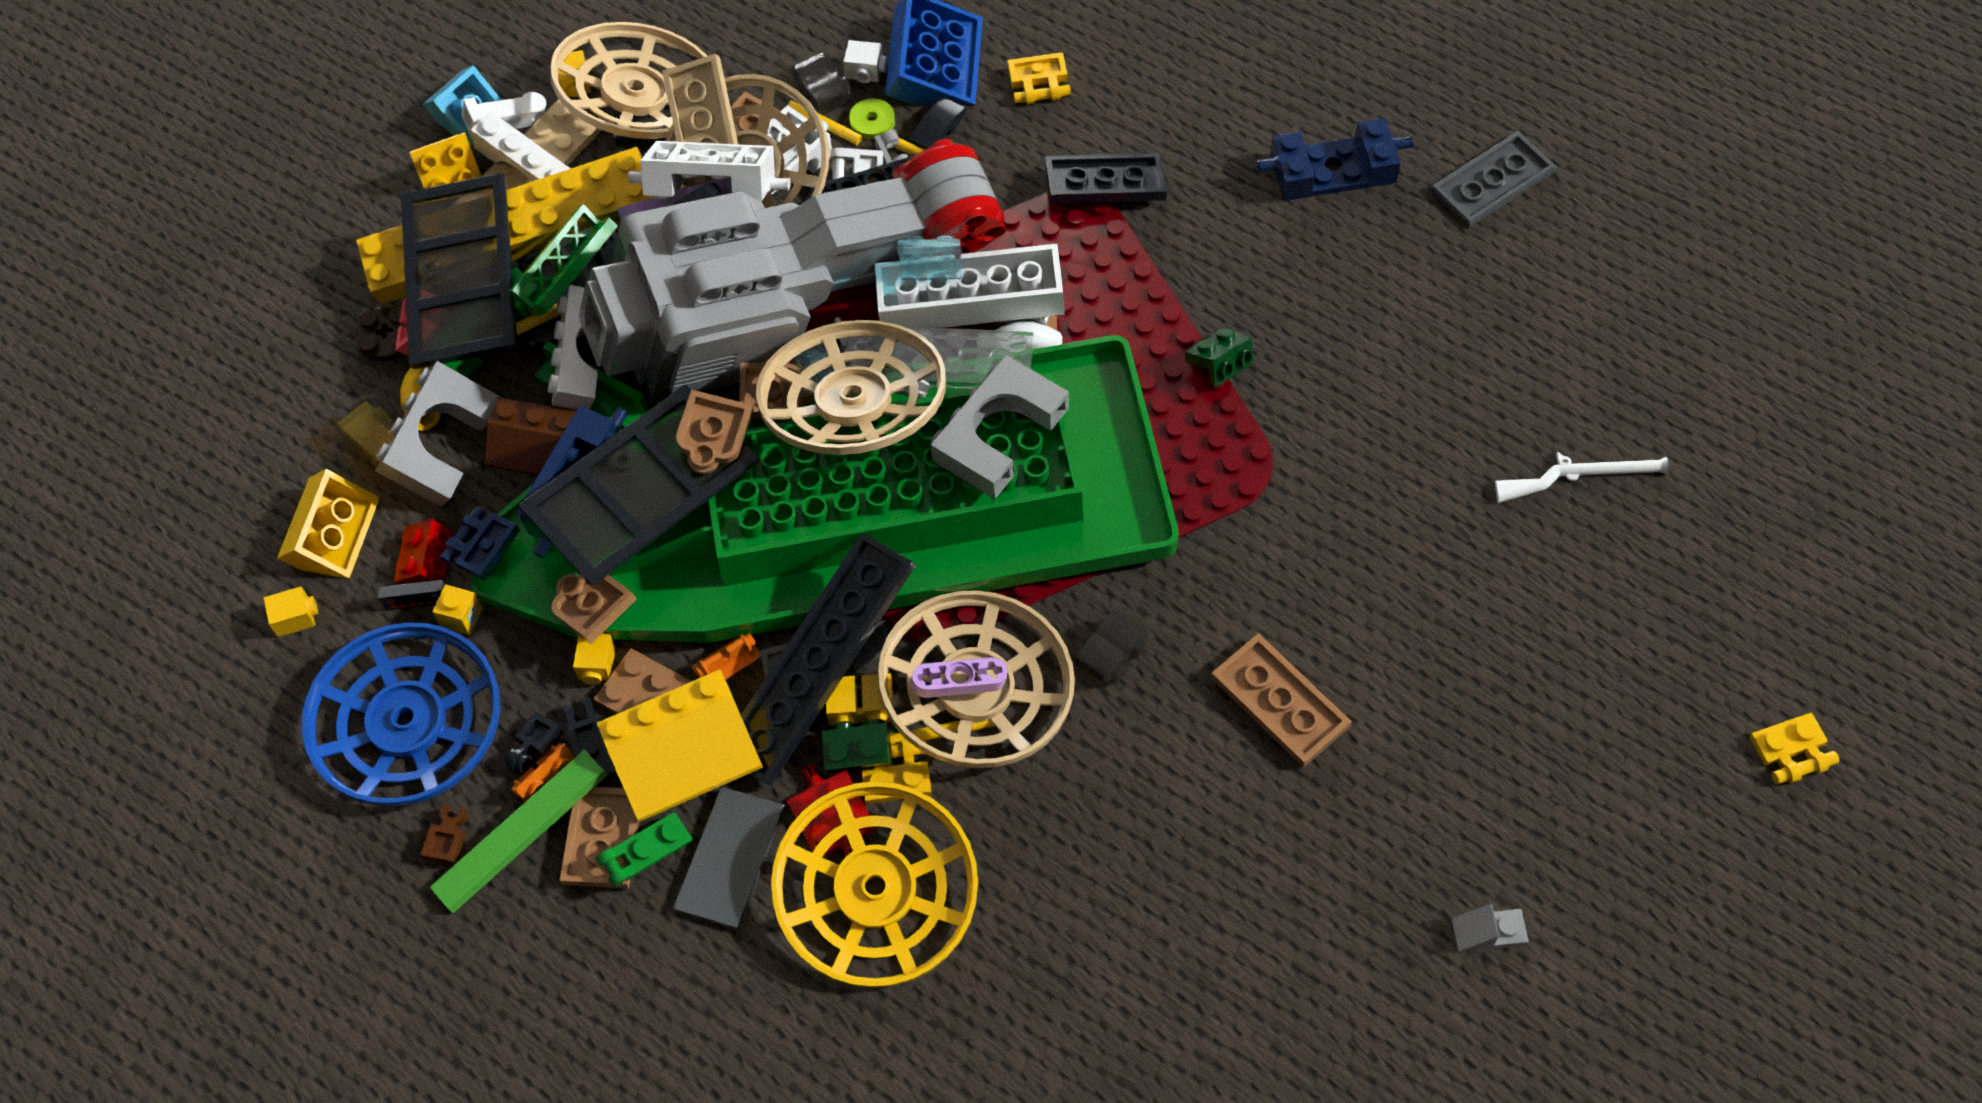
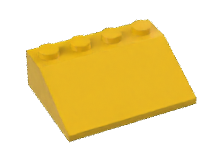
M721 669L597 722L607 751L638 822L763 768Z

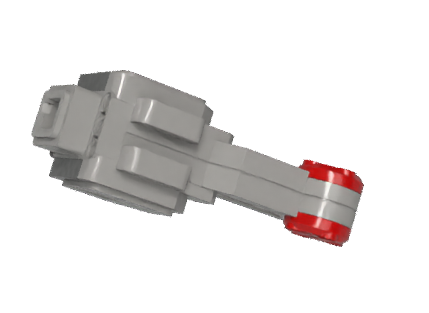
M942 139L933 143L928 149L923 150L906 163L898 166L893 172L894 179L814 195L801 205L792 202L764 208L762 201L743 192H736L636 212L626 216L620 222L611 264L591 268L589 281L585 283L581 302L580 322L596 364L604 367L606 375L612 376L633 371L640 385L647 384L654 401H663L685 384L691 390L699 392L734 385L740 382V363H762L767 361L779 348L805 333L810 320L808 310L814 309L825 302L830 292L876 282L875 263L974 253L1006 232L1004 213L975 151L971 147L953 143L950 139Z

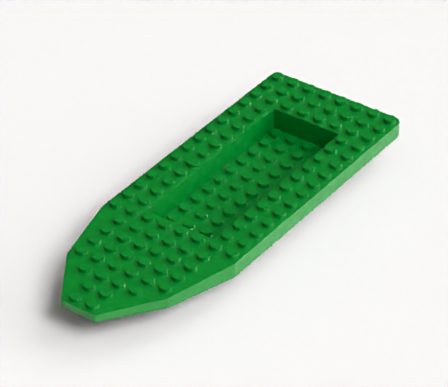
M1111 335L944 365L946 371V390L942 403L931 419L915 433L903 440L869 452L833 455L806 451L792 446L777 437L763 420L751 419L744 443L758 456L760 462L609 574V576L629 589L637 600L603 633H611L612 638L616 640L710 643L737 638L741 634L744 636L748 633L753 635L800 626L862 532L911 560L916 565L887 610L921 604L936 596L956 591L986 592L1165 559L1172 556L1178 547V526L1128 341L1121 336ZM1007 355L1069 392V409L1051 431L1025 415L1014 411H999L987 416L980 422L975 431L977 436L984 443L1013 460L1014 477L996 499H993L933 462L930 443L935 433L939 430L943 431L949 424L953 412L965 405L973 388L977 385L981 386L986 380L990 368L995 363L999 364ZM900 373L885 376L889 383L903 378ZM935 373L923 379L929 383V393L924 398H918L916 406H929L937 393ZM891 394V404L906 406L909 396ZM684 412L671 414L649 430L648 433L701 487L738 460L736 458L727 464L719 463V466L708 474H699L693 471L688 463V455L679 449L676 440L677 430ZM883 414L871 423L874 429H878L890 423L897 416ZM820 415L802 418L817 430H821L828 423ZM908 417L899 426L879 437L898 431L918 417ZM792 419L773 420L780 428L791 435L804 440H809L813 437L802 431ZM841 426L834 434L855 435L862 432L859 426ZM638 440L624 448L619 461L613 462L609 470L598 467L591 472L594 476H618L623 480L618 501L644 529L690 496ZM866 440L857 442L825 441L823 444H851L865 442ZM581 481L570 488L571 494L567 501L577 523L579 522L587 492V487ZM531 484L497 513V515L517 524L520 531L485 581L470 574L472 592H475L478 600L578 638L576 633L557 619L551 606L554 598L557 596L556 585L560 578L567 574H575L577 576L579 574L552 545L544 559L534 555L532 551L539 542V539L528 534L516 513L519 509L518 504L526 497L533 485ZM614 516L608 538H581L576 534L571 543L594 567L631 540L633 535ZM473 533V534L469 537V539L467 540V543H469V542L471 541V539L473 538V536H474L476 533Z

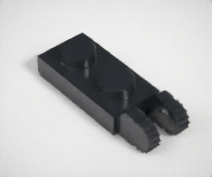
M589 696L582 699L584 711L588 716L587 719L576 722V714L571 704L563 705L568 722L566 728L575 757L585 749L607 773V776L601 781L604 782L617 777V773L598 728L597 722H600V719L595 714Z

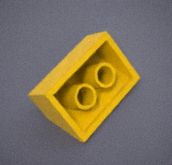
M328 469L311 476L308 479L277 559L302 571L349 579L380 497Z

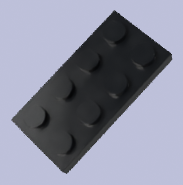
M1160 153L1045 156V172L1050 204L1166 200L1167 188Z

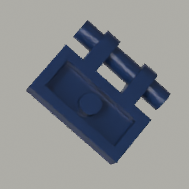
M476 506L471 514H466L460 522L462 526L454 538L450 537L444 545L446 549L441 554L440 559L447 564H451L457 555L459 557L455 563L459 569L485 581L520 529L517 524L492 512L484 522L481 521L486 512ZM476 533L468 545L465 544L471 534Z

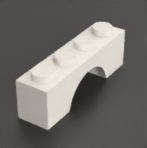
M491 111L471 129L473 144L476 150L496 164L499 161H504L513 165L531 182L570 169Z
M570 285L565 295H562L557 303V313H561V321L556 322L554 339L558 340V348H554L552 353L551 366H556L555 375L551 374L548 393H553L552 405L577 410L581 405L590 409L595 399L598 371L588 366L577 351L576 340L585 335L579 318L584 287Z

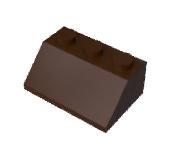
M497 397L487 424L485 466L538 476L576 411Z

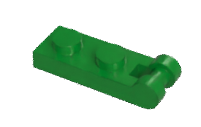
M673 812L617 846L602 852L595 860L600 868L604 867L610 875L608 880L613 888L682 849L691 843L693 838L677 814ZM622 857L627 867L621 868L617 859Z

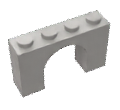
M1006 355L999 364L995 363L990 368L987 378L981 386L977 385L973 388L965 405L953 412L949 424L944 430H939L935 433L930 443L932 461L993 499H996L1014 477L1013 460L987 445L977 436L975 431L980 422L987 416L999 411H1014L1025 415L1051 431L1069 409V392Z
M436 361L431 369L425 367L416 383L421 386L417 394L411 392L403 406L407 410L404 418L398 417L389 432L393 435L390 444L388 445L384 442L375 459L380 462L375 471L436 505L444 506L450 500L463 473L426 451L418 433L421 417L430 413H446L482 431L488 424L497 397L500 396Z

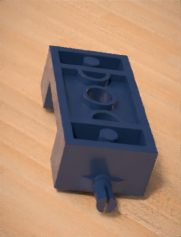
M1386 118L1357 122L1355 137L1308 145L1304 144L1301 131L1272 136L1271 159L1257 160V167L1259 173L1270 170L1275 171L1283 201L1394 184L1397 182L1400 168L1397 150L1413 148L1414 141L1412 136L1395 139L1390 133ZM1333 162L1339 164L1341 169L1331 171L1325 165Z
M580 405L524 500L617 434L628 413L622 408L616 407L610 419ZM623 450L599 467L609 470L613 462L619 461ZM569 488L540 510L571 542L576 535L578 523L567 503L571 494V489ZM518 509L516 513L528 534L539 539V542L532 551L533 554L544 559L551 544Z

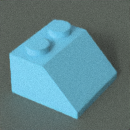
M474 66L461 70L422 104L435 121L452 134L458 135L465 132L470 146L473 144V138H471L461 116L463 99L475 98L477 104L501 100Z

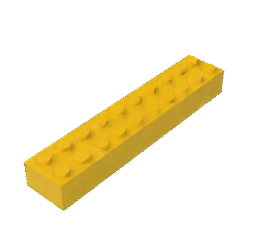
M631 148L508 189L507 203L512 262L528 257L535 250L540 253L579 205L584 204L600 221L610 217L620 226L621 219L617 208L653 198V196L643 195L642 184H630L628 181L630 170L641 171V159L643 157L638 148ZM490 195L418 219V241L495 226L494 196ZM582 215L577 220L578 233L592 226ZM402 225L357 239L371 294L381 304L406 297ZM496 238L420 253L421 289L426 291L431 289L430 287L459 279L460 275L498 266Z

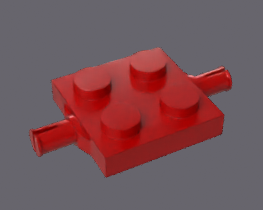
M808 765L813 777L810 776L806 767L803 768L802 773L810 787L787 800L795 818L818 798L836 789L852 785L853 782L847 770L829 779L821 780L815 765ZM860 796L848 799L855 819L870 816ZM835 805L820 813L802 831L812 852L828 833L842 824ZM868 827L859 829L863 837L877 828ZM847 835L832 844L824 856L831 852L843 851L844 855L847 856L853 852Z

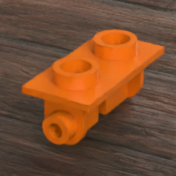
M750 633L745 636L741 634L704 659L699 660L691 668L698 678L721 669L725 680H728L761 659V656L755 646L756 642Z
M559 743L556 747L552 745L550 750L536 762L539 766L536 770L530 767L518 780L513 781L515 785L511 788V791L518 798H522L526 802L575 758L564 743Z

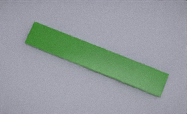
M584 749L430 888L448 910L454 913L607 776V773Z

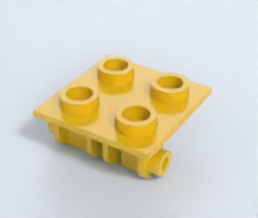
M465 132L409 152L424 189L482 177Z

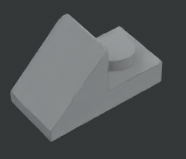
M1492 904L1451 919L1458 952L1527 945L1529 942L1522 909L1494 912Z

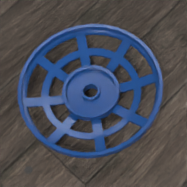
M401 623L381 627L352 640L337 651L322 667L312 682L302 713V737L305 750L313 767L326 783L346 797L374 806L397 807L416 804L436 797L454 787L469 775L482 760L492 744L498 728L501 710L500 690L496 676L485 656L472 642L459 633L442 626L427 623ZM408 637L435 639L429 658L406 656L389 660L382 644L390 640ZM447 644L457 647L470 656L480 667L483 675L466 685L463 678L454 669L441 662ZM368 649L371 650L377 666L359 677L348 692L329 685L348 662ZM407 667L424 668L419 682H398L394 670ZM437 672L448 678L458 690L440 699L431 688ZM382 676L386 687L379 691L371 701L358 697L367 685ZM489 686L492 713L487 734L471 733L474 717L472 696ZM322 697L340 704L336 720L338 741L318 746L316 741V718ZM463 702L464 717L461 730L445 726V711ZM351 709L365 714L364 725L366 731L348 737V719ZM402 714H413V719L410 723L406 725L397 724V720ZM438 739L454 742L442 757L430 764L426 753L427 749ZM373 743L383 753L374 768L360 760L353 749ZM463 745L479 748L461 770L445 782L437 784L434 772L448 764L459 753ZM343 753L355 769L368 777L358 791L350 789L331 773L322 758ZM413 756L418 769L406 773L387 772L395 757L405 758ZM421 779L425 789L421 793L398 798H377L371 796L381 781L403 783Z

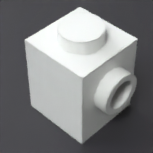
M848 41L843 61L845 77L856 79L861 83L879 82L880 73H885L887 69V56L883 55L882 44Z

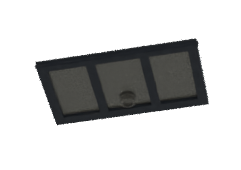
M498 173L401 193L408 352L411 368L414 370L433 366L436 361L444 364L517 349L514 296L508 292L513 287L505 174Z
M686 384L518 504L519 510L590 587H593L760 462L758 456L743 442L739 456L734 461L727 464L719 463V466L711 473L699 474L690 468L688 455L679 449L676 440L677 430L691 393V389Z

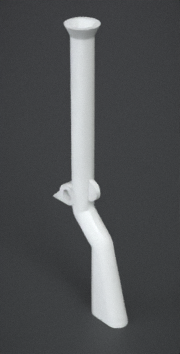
M1557 452L1558 465L1552 466L1540 479L1495 481L1497 503L1546 490L1560 476H1566L1568 480L1576 481L1579 476L1651 472H1661L1667 475L1669 468L1668 459L1665 456L1660 460L1571 464L1572 461L1569 457Z

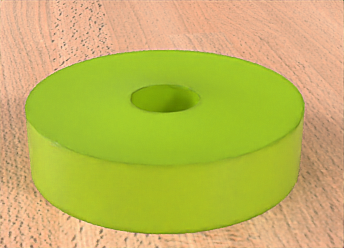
M871 98L862 100L851 109L849 114L852 131L862 135L864 139L873 140L875 136H881L884 132L892 130L895 124L893 108L881 99ZM871 117L877 118L873 121L868 120Z

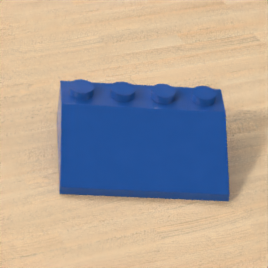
M900 0L894 8L885 95L908 104H935L944 97L959 105L975 106L983 17L939 0Z

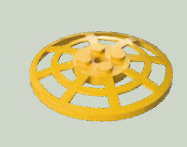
M876 781L855 783L836 789L818 798L803 810L790 825L779 845L773 863L771 879L772 901L779 926L788 943L800 958L816 971L835 981L852 986L869 988L896 986L915 980L933 970L961 942L971 923L976 906L978 889L976 860L970 842L960 824L948 810L933 798L916 789L896 783ZM883 795L894 796L904 800L896 819L876 815L855 819L848 799L859 796ZM835 805L842 824L828 833L816 846L813 853L794 845L799 834L810 821L824 810ZM916 805L926 809L939 819L952 834L957 844L938 852L926 835L909 824ZM884 827L890 828L892 831L886 846H866L859 829ZM847 835L853 852L847 855L840 865L822 858L832 844ZM904 835L917 842L926 852L928 858L911 865L898 852ZM788 857L807 866L803 883L806 907L790 913H786L782 888L784 868ZM960 857H963L966 866L968 884L963 913L944 907L947 891L944 865ZM933 870L936 875L937 885L934 903L915 896L916 878ZM816 871L835 878V897L819 903L815 902L814 881ZM871 878H880L885 883L884 891L879 895L869 894L865 889L867 881ZM910 909L927 915L928 918L920 929L909 938L904 939L897 922ZM841 910L853 922L846 939L844 940L836 935L823 921L822 916ZM812 920L820 934L833 946L840 949L833 967L822 963L811 954L797 938L792 927ZM938 920L956 925L957 928L953 936L945 946L926 963L916 967L909 949L922 941L935 927ZM865 928H885L891 942V946L879 948L858 946ZM853 955L864 958H884L896 955L903 973L891 977L867 978L846 974V970Z

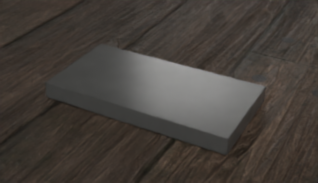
M1516 131L1432 185L1430 191L1458 219L1470 228L1555 173L1557 166L1524 135Z
M721 787L673 907L674 912L738 931L783 815L784 805Z

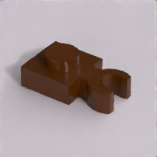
M443 804L440 809L441 825L431 824L420 854L424 860L453 866L457 863L466 837L465 832L458 829L468 819V812L465 807H460L458 815L450 818L451 807L449 804Z

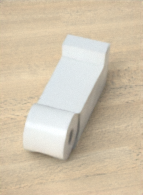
M536 92L525 93L520 98L477 104L475 98L463 99L461 116L471 138V129L489 111L496 114L515 129L532 126L545 113L546 100L541 94Z

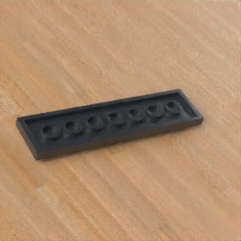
M862 532L741 714L763 768L750 773L766 785L772 786L916 567L911 560Z

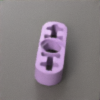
M994 657L926 663L914 669L911 687L918 696L924 698L992 692L1004 686L1008 670L1002 660ZM987 670H993L997 678L991 679V676L987 674ZM961 671L968 676L969 680L963 684H958L952 681L950 675L953 672ZM975 671H977V677H979L978 681H974ZM941 674H945V676H944V684H941V682H942V678H940V675H941ZM928 676L929 681H932L931 685H925L922 677Z

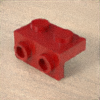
M433 519L406 526L402 535L399 558L396 563L394 583L402 585L443 580L444 582L448 564L442 561L440 556L446 549L444 545L447 540L454 536L453 531Z

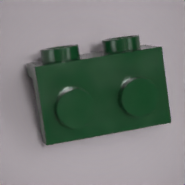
M1229 328L1220 329L1212 336L1199 341L1197 345L1185 351V363L1208 369L1210 385L1217 387L1253 363L1252 337L1236 333Z
M882 719L864 721V726L852 727L850 723L832 725V730L822 731L824 770L835 772L892 765L890 735H894V728L884 723Z

